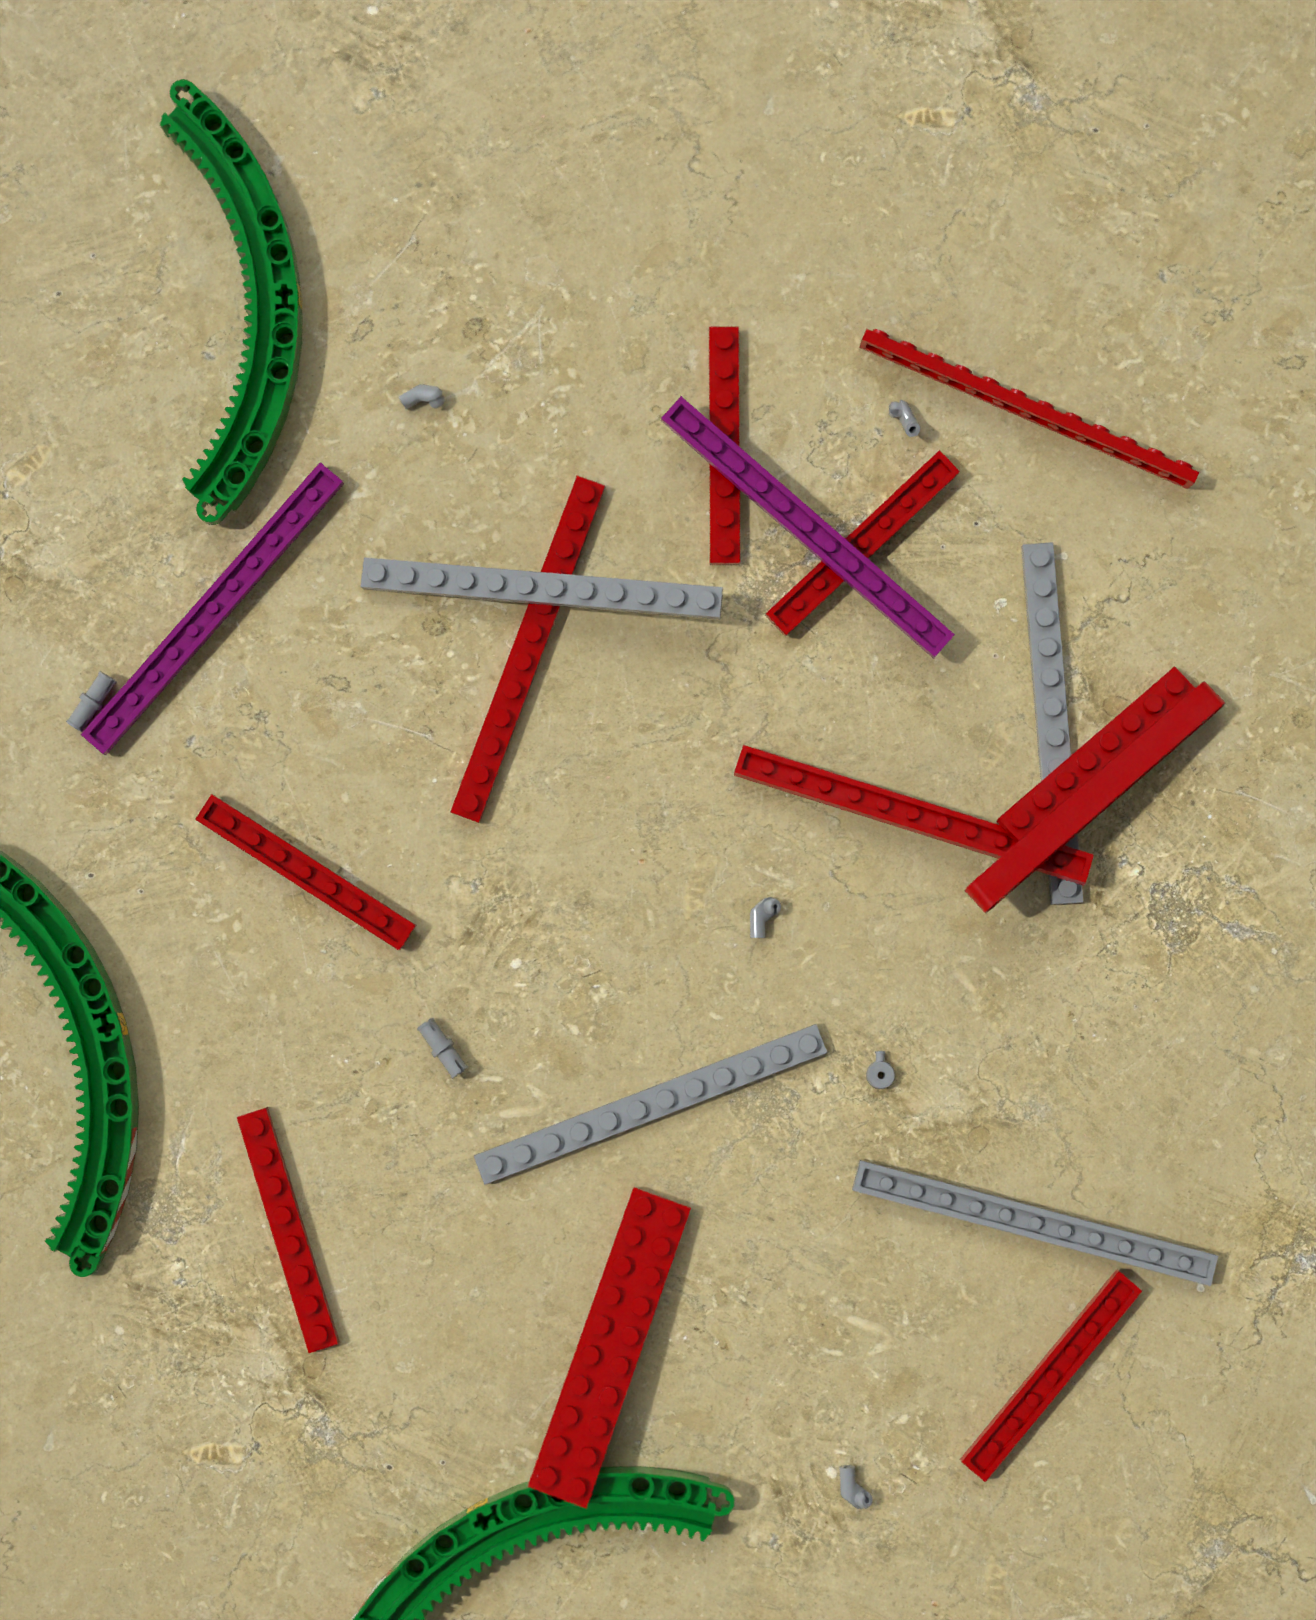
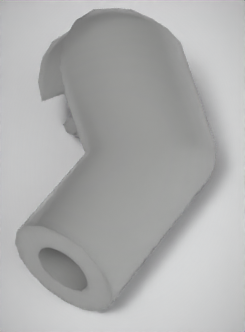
M903 400L891 402L889 405V415L892 418L899 417L900 423L908 436L914 437L918 435L920 426L908 403Z
M772 897L764 898L751 909L750 938H765V922L772 916L777 915L781 910V903L777 899Z

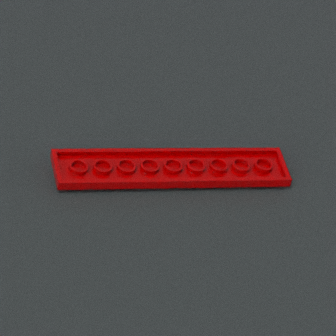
M633 1187L527 1487L587 1508L691 1210L690 1207Z

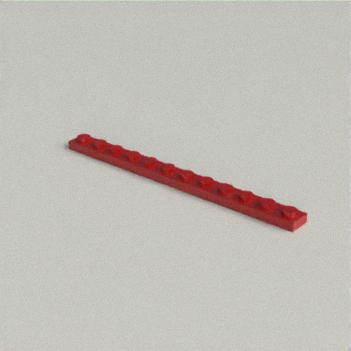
M866 329L859 348L1183 488L1189 489L1198 477L1199 472L1192 469L1193 466L1188 462L1170 460L1158 449L1148 448L1147 450L1138 446L1137 441L1130 437L1121 436L1119 438L1110 434V430L1102 425L1093 424L1091 426L1082 422V418L1074 413L1066 412L1064 414L1054 410L1055 407L1049 402L1043 400L1033 401L1027 398V394L1021 390L1014 388L1008 390L999 386L1000 383L993 378L986 376L980 378L971 374L972 371L965 366H952L945 363L944 358L934 353L924 354L918 351L917 347L907 341L899 343L890 339V336L882 330L873 329L871 331Z
M578 475L576 476L541 572L573 575L604 493L605 485ZM528 604L450 813L480 823L561 606Z
M746 745L742 747L734 771V776L997 859L1016 844L998 824ZM1063 846L1036 871L1084 886L1094 854Z

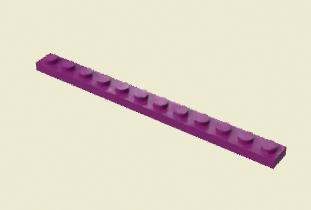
M682 396L661 417V422L933 659L955 635Z
M320 462L81 733V736L103 755H107L339 491L344 482Z

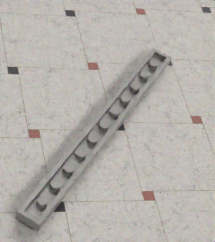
M1053 542L1023 544L1021 546L1041 781L1071 756ZM1078 834L1065 846L1079 850ZM1048 875L1051 905L1083 902L1082 885Z
M365 557L361 578V588L364 590L719 620L721 619L723 587Z
M814 1024L474 1155L485 1185L826 1054L827 1050L817 1024Z
M859 1160L852 1190L1208 1286L1212 1284L1218 1259L1217 1255L863 1160Z

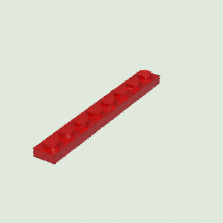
M739 326L709 327V421L738 446ZM709 463L710 565H740V490Z
M939 450L845 539L869 559L947 486L960 471ZM821 561L766 612L765 616L786 637L845 581Z
M1174 666L1003 813L996 822L1016 843L1020 841L1193 691L1195 687Z
M213 794L210 795L195 818L199 823L399 951H401L417 926Z
M266 1107L238 1116L237 1121L308 1353L337 1345L340 1341L269 1109Z
M1116 1269L964 1453L960 1461L986 1482L1142 1293V1290Z

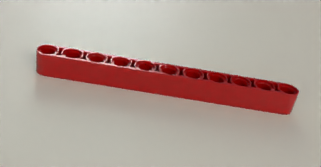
M1203 681L980 874L964 891L985 914L989 912L1214 716L1226 702Z

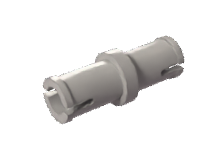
M101 671L88 691L81 694L79 697L81 699L80 703L66 721L73 728L81 732L85 730L97 710L101 711L103 708L102 702L117 683L113 678Z
M434 1018L429 1019L428 1022H424L417 1028L432 1048L431 1054L433 1057L439 1058L452 1079L468 1068L453 1048L454 1042L452 1039L446 1038Z

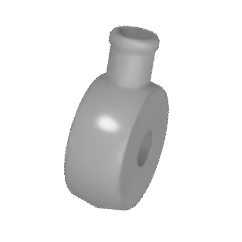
M875 1051L876 1061L868 1067L866 1078L873 1088L886 1089L894 1082L895 1071L892 1065L885 1061V1051ZM880 1071L884 1073L883 1078H878L877 1076Z

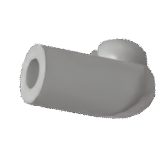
M425 384L417 385L399 396L406 410L420 401L429 402L432 408H438L445 402L440 388Z
M840 1466L841 1496L857 1509L869 1508L873 1500L872 1495L855 1482V1466Z

